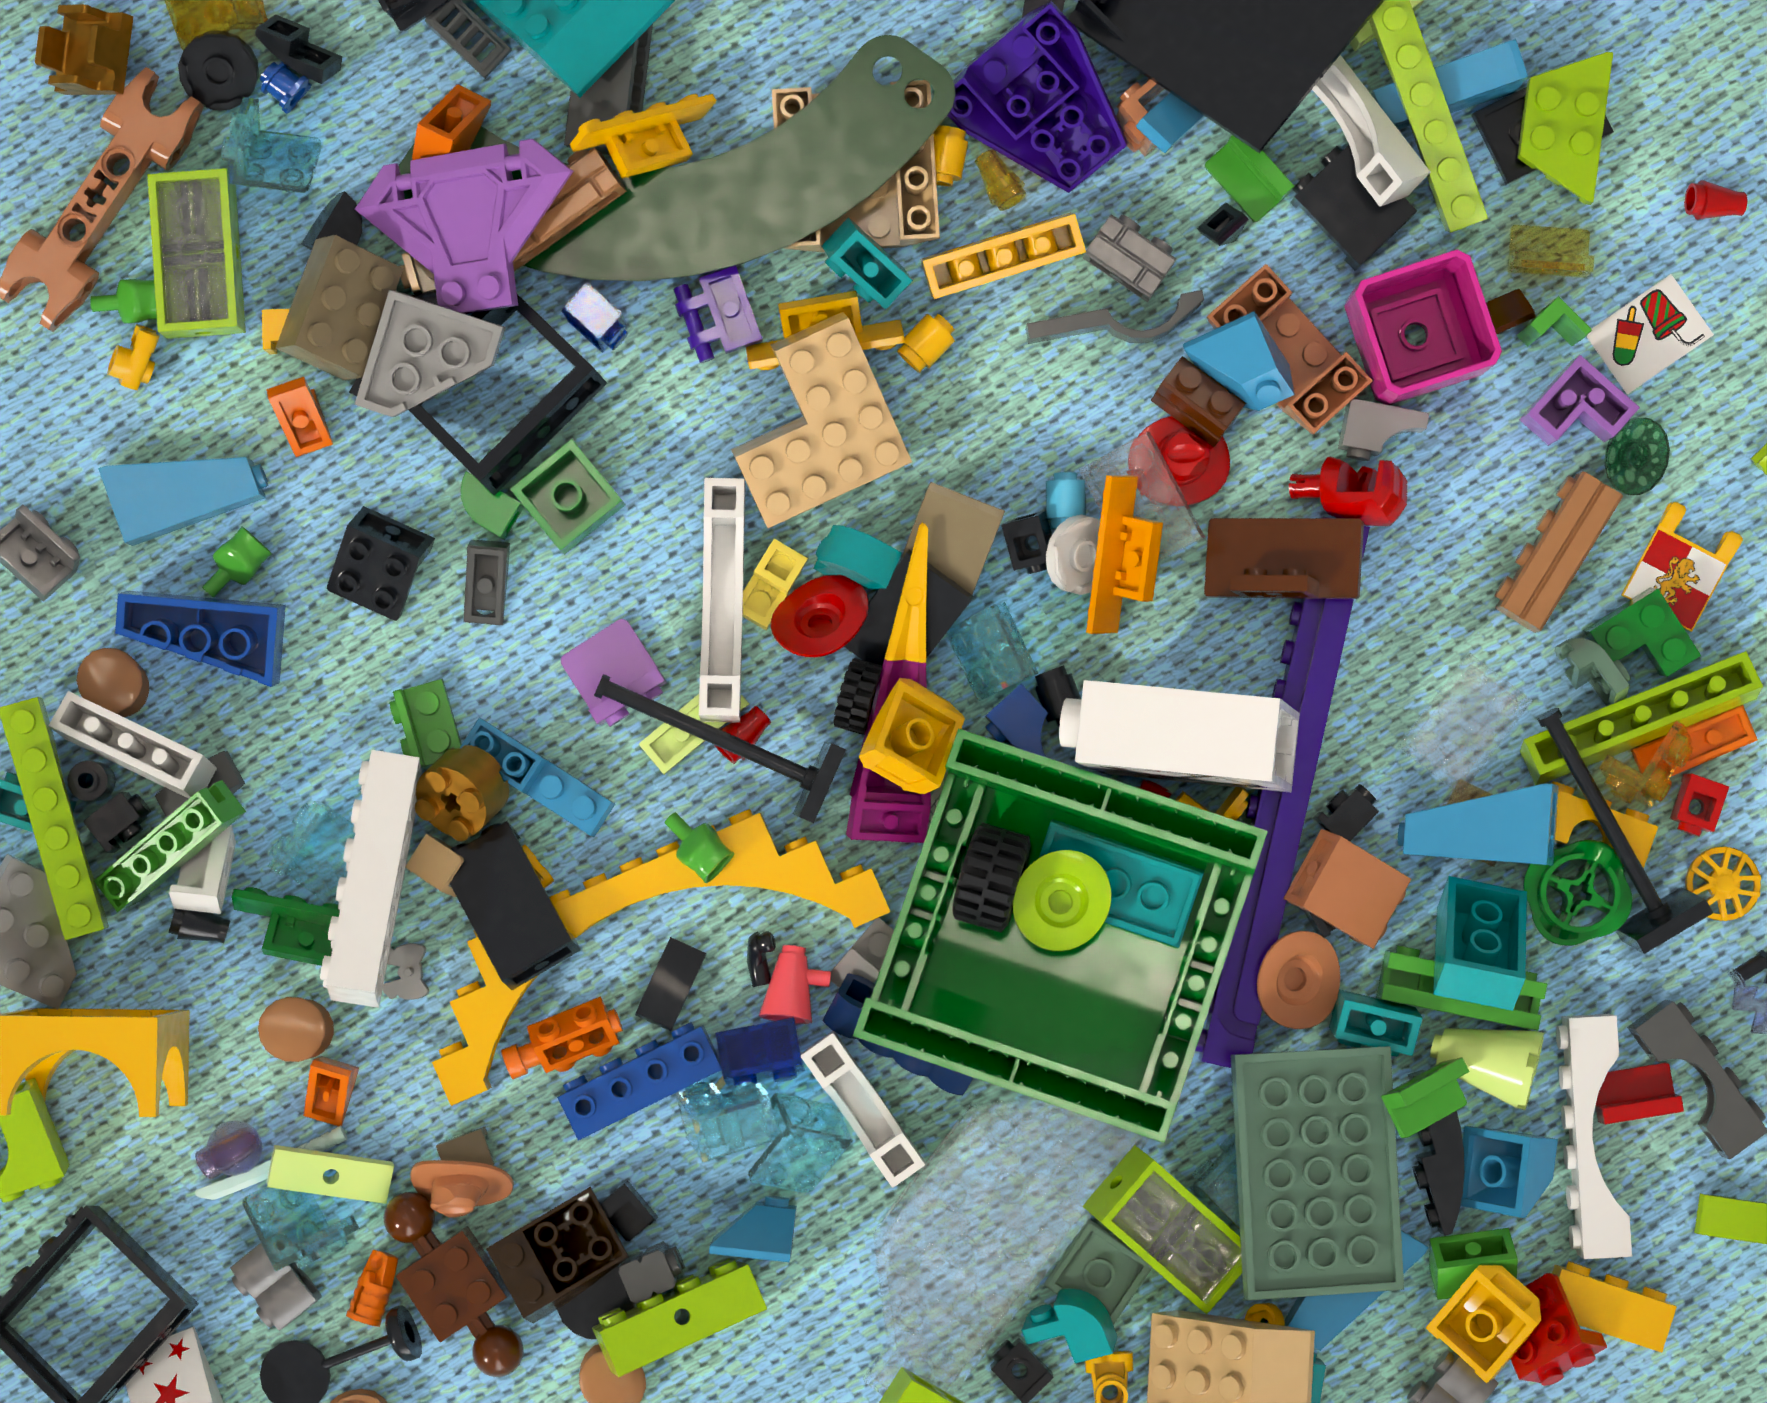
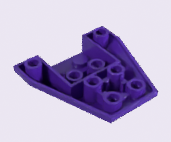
M1052 1L1027 13L973 59L953 80L955 100L948 117L958 128L1068 193L1128 144L1079 31Z

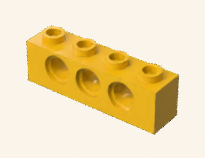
M1070 212L920 260L931 297L937 299L1085 253L1086 249L1076 215Z

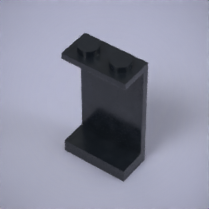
M506 821L502 824L496 823L485 828L479 838L468 844L462 843L451 848V850L464 858V862L450 882V885L501 981L511 990H514L577 953L581 948L575 937L563 924L518 841L520 836Z

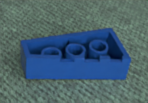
M125 591L118 593L115 633L273 687L280 683L286 605Z

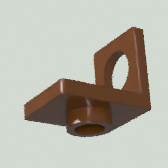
M1520 289L1513 290L1486 302L1496 334L1536 317L1534 309Z

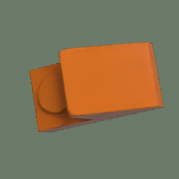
M305 377L266 389L270 404L295 457L333 445L314 389L310 390Z

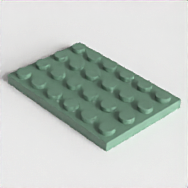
M1391 1046L1231 1055L1244 1299L1262 1300L1404 1290L1395 1125L1381 1098V1095L1393 1089Z

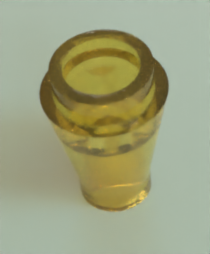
M994 149L984 152L975 160L992 205H997L1000 211H1004L1024 199L1026 196V192L1023 189L1025 183L998 156Z

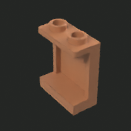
M1321 829L1283 899L1344 932L1352 940L1374 949L1378 940L1384 936L1387 924L1397 905L1403 901L1411 878L1342 836Z

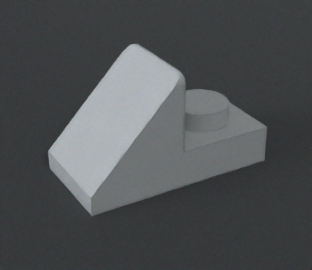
M876 918L832 969L831 981L840 988L847 973L862 976L874 983L878 978L894 930L882 919Z

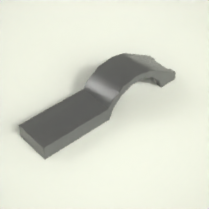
M1199 290L1181 294L1173 316L1158 328L1144 331L1126 328L1114 320L1107 308L1027 323L1025 330L1028 344L1107 330L1112 336L1128 343H1150L1165 337L1201 306V302L1204 301L1203 291Z

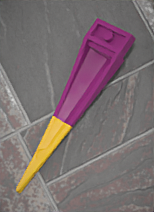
M923 522L919 525L862 747L880 709L899 678L912 679L927 688L926 591L928 527ZM859 758L849 793L852 798L846 835L851 840L924 843L931 811V792L919 794L903 791L902 787L876 772L864 768Z

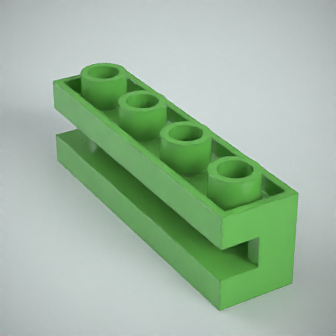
M223 780L214 783L208 789L205 787L191 796L97 877L94 882L118 913L142 901L246 811Z
M1397 945L1395 953L1385 951L1376 998L1539 1031L1541 1015L1538 1014L1540 1000L1545 999L1547 983L1537 982V973L1526 971V979L1515 1007L1511 1011L1433 995L1435 960L1419 958L1420 950Z

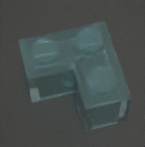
M697 1082L686 1087L685 1091L676 1094L686 1138L702 1163L779 1140L770 1097L760 1083H742L734 1086L731 1092L721 1094L714 1083Z

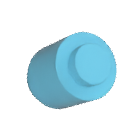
M1075 472L1054 473V480L1046 481L1047 519L1050 520L1052 530H1056L1069 517L1080 514L1086 516L1085 480H1077V473Z

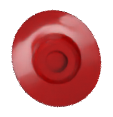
M1172 416L1160 419L1146 427L1135 439L1129 454V471L1131 475L1138 476L1137 488L1148 498L1171 506L1193 505L1209 499L1222 488L1230 470L1229 450L1223 437L1213 447Z
M826 575L815 578L798 587L778 605L771 618L772 634L784 649L798 656L822 657L832 654L849 643L864 624L869 609L867 593L862 585L844 575Z

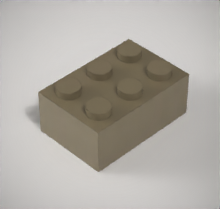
M337 235L316 239L276 349L342 380L363 378L389 290L396 291L404 268Z

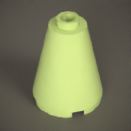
M1445 1028L1443 1035L1435 1034L1430 1057L1436 1059V1065L1443 1061L1463 1057L1470 1072L1458 1079L1515 1108L1526 1110L1532 1090L1530 1087L1532 1086L1540 1058L1544 1033L1528 1030Z

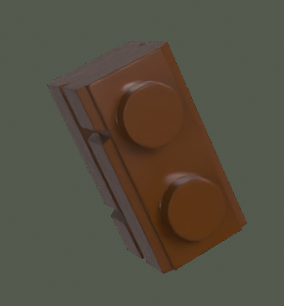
M1183 356L1162 381L1151 399L1153 403L1213 447L1220 441L1246 405L1243 400L1233 393L1230 394L1228 389Z

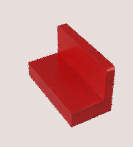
M1665 1062L1609 1071L1599 1090L1595 1105L1598 1122L1605 1125L1684 1112L1682 1096L1674 1093L1670 1065Z

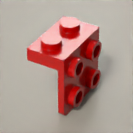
M1546 1273L1525 1286L1539 1298L1541 1322L1511 1358L1519 1380L1537 1382L1543 1386L1555 1384L1564 1378V1372L1573 1367H1583L1592 1363L1596 1359L1595 1354L1607 1348L1602 1333L1580 1329L1557 1275Z

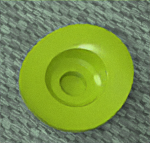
M1059 850L1048 853L1034 861L1019 879L1012 904L1015 922L1019 930L1030 942L1043 949L1065 951L1079 947L1090 940L1104 924L1111 906V886L1104 869L1087 854L1074 850Z

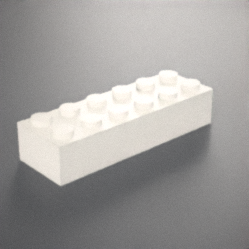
M371 749L369 762L362 761L359 773V785H362V800L355 799L351 815L355 836L354 839L347 838L343 861L346 862V871L348 872L346 878H339L336 891V901H339L338 909L340 913L339 917L332 916L328 932V940H331L332 954L331 956H324L320 980H324L323 987L327 988L330 999L333 1001L379 1008L416 816L414 808L417 802L416 785L422 775L419 757Z

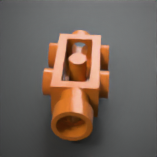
M600 996L527 1026L531 1042L520 1047L514 1044L502 1049L501 1053L512 1079L528 1074V1069L540 1064L546 1073L553 1070L564 1072L571 1069L577 1060L590 1055L601 1057L608 1054L614 1045L620 1043L617 1033L623 1031L616 1010L608 1011Z

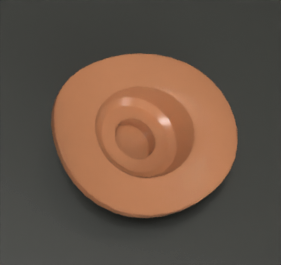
M1296 931L1284 935L1268 950L1259 969L1257 994L1261 1008L1271 1020L1287 1028L1307 1029L1320 1024L1329 1016L1337 1001L1340 988V966L1333 946L1323 936L1309 931Z
M421 1161L413 1165L410 1175L414 1188L431 1202L430 1207L450 1218L467 1215L476 1206L501 1201L511 1194L514 1186L512 1177L506 1171L496 1166L478 1162Z

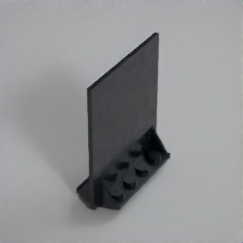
M1079 0L1068 20L1087 37L1260 153L1318 81L1323 78V75L1380 7L1383 0Z

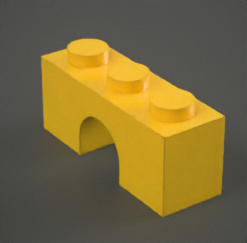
M1552 781L1551 784L1559 786L1555 843L1567 844L1573 828L1578 823L1587 820L1599 828L1602 834V842L1612 847L1587 800L1573 796L1574 788ZM1605 799V801L1607 802V804H1608V806H1609V808H1610L1611 805H1612V802H1610V801H1608V800ZM1627 808L1625 814L1610 809L1644 869L1659 826L1648 823L1650 816L1642 812Z

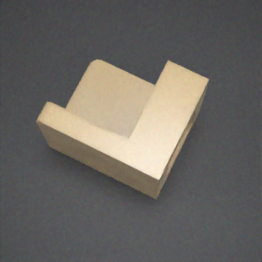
M426 833L405 868L439 891L456 897L450 882L464 862V858L451 850L453 847Z

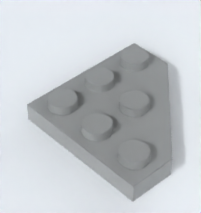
M389 290L354 405L390 417H396L494 366L506 327L394 290Z
M7 854L0 866V985L58 1010L77 973L67 940L63 936L46 873L34 865Z

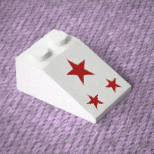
M194 1326L170 1335L126 1384L130 1403H224Z

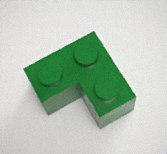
M1650 587L1583 630L1588 639L1600 645L1613 662L1624 658L1639 647H1642L1658 674L1665 677L1670 676L1701 656L1658 588Z

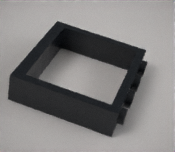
M518 294V306L475 312L471 316L502 325L517 311L574 368L479 463L421 406L423 403L409 409L494 496L607 384L595 368Z
M86 1205L84 1208L81 1206L74 1215L68 1216L65 1221L67 1227L58 1237H51L38 1250L40 1257L31 1267L25 1266L11 1280L13 1287L4 1297L0 1296V1349L54 1403H110L199 1304L100 1206ZM97 1227L170 1300L81 1397L8 1323L92 1230Z

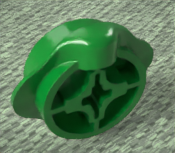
M1580 840L1568 846L1554 849L1553 866L1530 864L1524 876L1523 888L1524 891H1527V901L1532 912L1533 922L1539 933L1546 940L1554 944L1572 946L1592 938L1609 935L1626 922L1631 912L1632 893L1625 878L1623 865L1614 849L1604 842ZM1579 859L1586 861L1583 869L1579 870L1578 874L1571 880L1553 874L1557 867L1569 860ZM1597 868L1607 881L1609 890L1608 901L1597 894L1594 889L1593 883ZM1582 882L1581 891L1586 894L1585 900L1573 902L1574 895L1569 892L1570 886H1579ZM1547 885L1559 892L1562 897V905L1559 910L1561 913L1558 918L1549 907L1546 895ZM1584 906L1603 912L1596 920L1587 925L1578 927L1569 925L1572 917L1576 916L1578 911Z

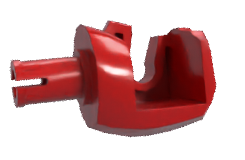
M1330 456L1322 464L1320 474H1292L1289 479L1290 481H1296V483H1289V493L1292 499L1320 498L1327 514L1335 518L1361 519L1366 526H1391L1399 518L1407 505L1408 481L1398 466L1388 460H1379L1378 472L1366 466H1362L1356 472L1348 463Z

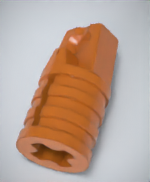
M372 1250L364 1270L358 1278V1284L354 1290L350 1308L346 1313L347 1317L364 1324L380 1327L382 1316H384L386 1310L385 1307L389 1301V1295L393 1290L392 1286L398 1264L396 1256L387 1252Z

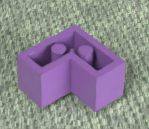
M1579 355L1563 369L1519 420L1548 446L1556 442L1576 419L1599 439L1606 442L1622 429L1640 407L1585 358Z

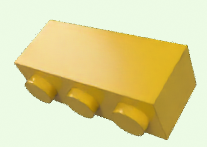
M1568 1261L1566 1268L1554 1265L1552 1274L1559 1277L1578 1325L1661 1353L1663 1352L1677 1306L1665 1301L1666 1293L1644 1286L1642 1293L1628 1289L1629 1281L1610 1274H1606L1604 1280L1589 1276L1591 1268Z

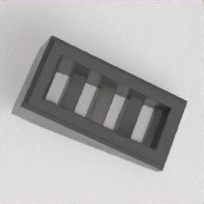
M451 0L425 18L427 26L485 79L512 51L461 0ZM456 9L459 13L444 28L441 23ZM468 20L471 25L456 40L452 35ZM480 31L483 36L468 51L465 46ZM492 42L496 47L480 63L476 57Z

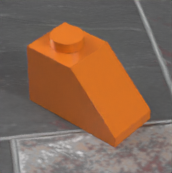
M457 84L417 124L412 160L469 150L491 107V100Z

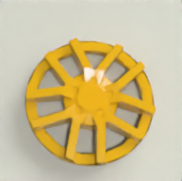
M1714 847L1702 852L1692 861L1686 874L1685 887L1686 890L1696 895L1708 890L1711 897L1706 901L1709 906L1717 901L1720 914L1713 913L1707 918L1718 921H1730L1744 916L1753 908L1758 897H1760L1761 875L1752 859L1742 851L1731 847ZM1723 853L1720 866L1709 856ZM1731 854L1739 857L1733 870L1727 868ZM1703 860L1713 869L1709 875L1697 868ZM1746 863L1752 875L1740 876L1739 874ZM1694 874L1706 882L1696 889L1693 888ZM1753 880V891L1741 890L1740 881ZM1738 894L1751 896L1743 908ZM1725 900H1732L1736 912L1727 914Z

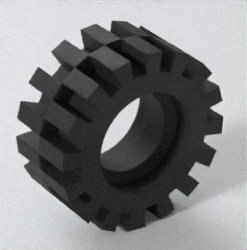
M857 658L852 659L848 666V671L845 673L844 682L840 688L841 692L837 699L838 704L834 713V727L865 735L882 671L881 665Z

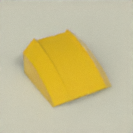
M899 678L880 709L864 742L859 758L864 768L870 769L902 787L903 791L926 794L941 786L947 770L945 766L958 728L962 729L965 717L946 699L912 679Z
M1479 1265L1426 1326V1329L1437 1339H1441L1475 1370V1373L1483 1381L1488 1383L1496 1377L1541 1322L1539 1298L1503 1266Z

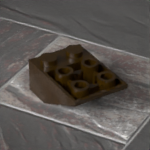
M591 1187L486 1248L523 1319L532 1323L569 1303L629 1258Z

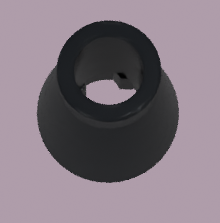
M175 909L168 933L178 935L177 939L224 943L230 920L223 919L213 913Z

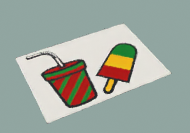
M1670 274L1597 324L1586 337L1628 395L1714 334L1672 274Z

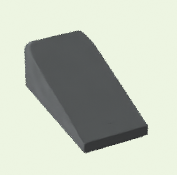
M471 540L467 546L463 622L503 625L510 543L485 540ZM477 610H485V611H493V612L490 613V614H487V615H483V614H480L479 612H477Z

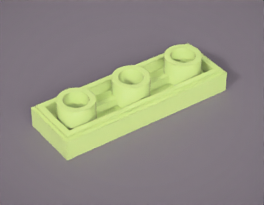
M274 1145L267 1187L386 1204L394 1164L391 1161ZM329 1169H334L337 1171L335 1175L331 1177L323 1175L325 1171Z

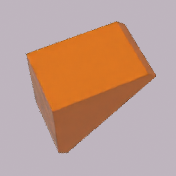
M322 1056L313 1059L310 1065L303 1116L335 1126H342L359 1067Z

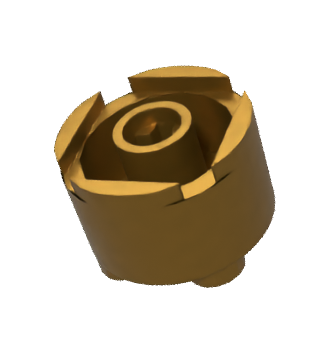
M464 745L462 748L457 749L453 747L447 750L420 776L416 785L417 802L414 806L415 812L421 819L429 821L439 831L450 835L457 841H465L470 836L478 833L505 806L510 792L508 780L505 783L503 782L499 773L502 767L488 752L472 745Z

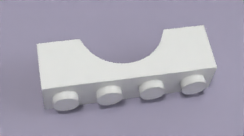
M834 1031L801 1053L800 1056L847 1119L868 1154L892 1188L925 1166V1160Z

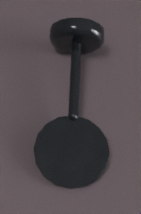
M403 1305L394 1307L386 1315V1336L325 1359L319 1349L308 1342L299 1340L282 1342L271 1349L262 1361L260 1371L262 1389L272 1403H319L328 1391L331 1378L329 1368L390 1344L397 1356L402 1360L412 1361L418 1359L422 1354V1344L414 1319Z

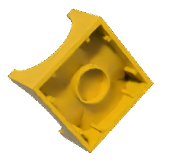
M29 1008L0 1014V1115H10L13 1097L24 1078L25 1081L33 1078L36 1079L44 1101H46L47 1088L55 1070L67 1056L76 1050L98 1054L111 1061L125 1074L137 1098L139 1117L159 1116L162 1080L168 1092L169 1106H187L190 1010L59 1008L57 1010L55 1008Z

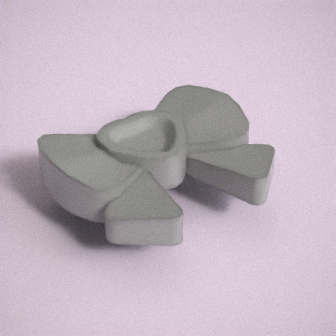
M409 943L395 948V950L390 947L387 964L400 966L397 972L400 979L383 984L382 991L390 999H394L398 995L403 999L414 1000L428 995L429 988L422 979L423 967L421 961L426 953L424 945Z

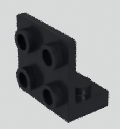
M363 506L346 527L327 584V590L397 621L402 615L416 571L430 553L435 538Z

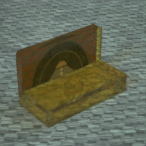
M1513 225L1510 228L1508 272L1586 278L1594 270V256L1588 255L1590 232L1584 229Z

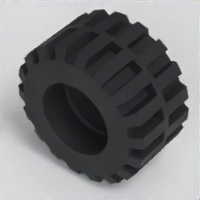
M982 822L973 834L962 866L953 901L954 919L1000 933L1008 926L1013 914L1012 904L1021 875L1026 870L1030 855L1031 842L1029 836Z

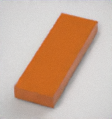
M1741 705L1633 748L1631 752L1645 785L1650 786L1755 742L1758 739L1745 708Z

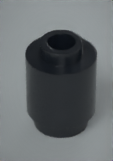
M1064 665L1035 676L1038 686L1034 688L1041 705L1048 712L1046 716L1047 722L1056 720L1058 727L1060 726L1064 700L1066 698L1081 699L1072 673L1067 674Z
M82 761L76 764L70 770L67 780L71 793L76 798L84 801H101L112 794L116 784V778L112 769L102 762ZM88 774H91L94 779L93 785L90 788H87L86 785Z

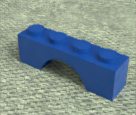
M1021 683L985 716L990 722L985 728L998 742L1003 743L1006 740L1013 747L1046 757L1041 743V730L1048 712ZM1102 772L1097 773L1098 775L1106 777Z

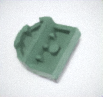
M1572 638L1565 640L1555 647L1556 656L1561 661L1567 658L1571 665L1565 674L1575 690L1589 682L1606 706L1627 698L1630 686L1628 681L1631 680L1628 671L1619 660L1613 662L1600 645L1588 639Z

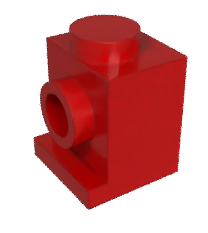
M1692 773L1683 774L1682 783L1669 819L1679 822L1677 830L1700 837L1702 830L1714 832L1729 786ZM1693 799L1698 800L1701 804V809L1697 814H1692L1689 811V805Z

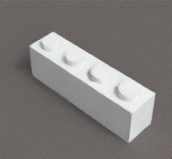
M70 691L66 693L48 725L64 739L187 798L193 796L197 791L205 787L207 788L217 769L204 755Z

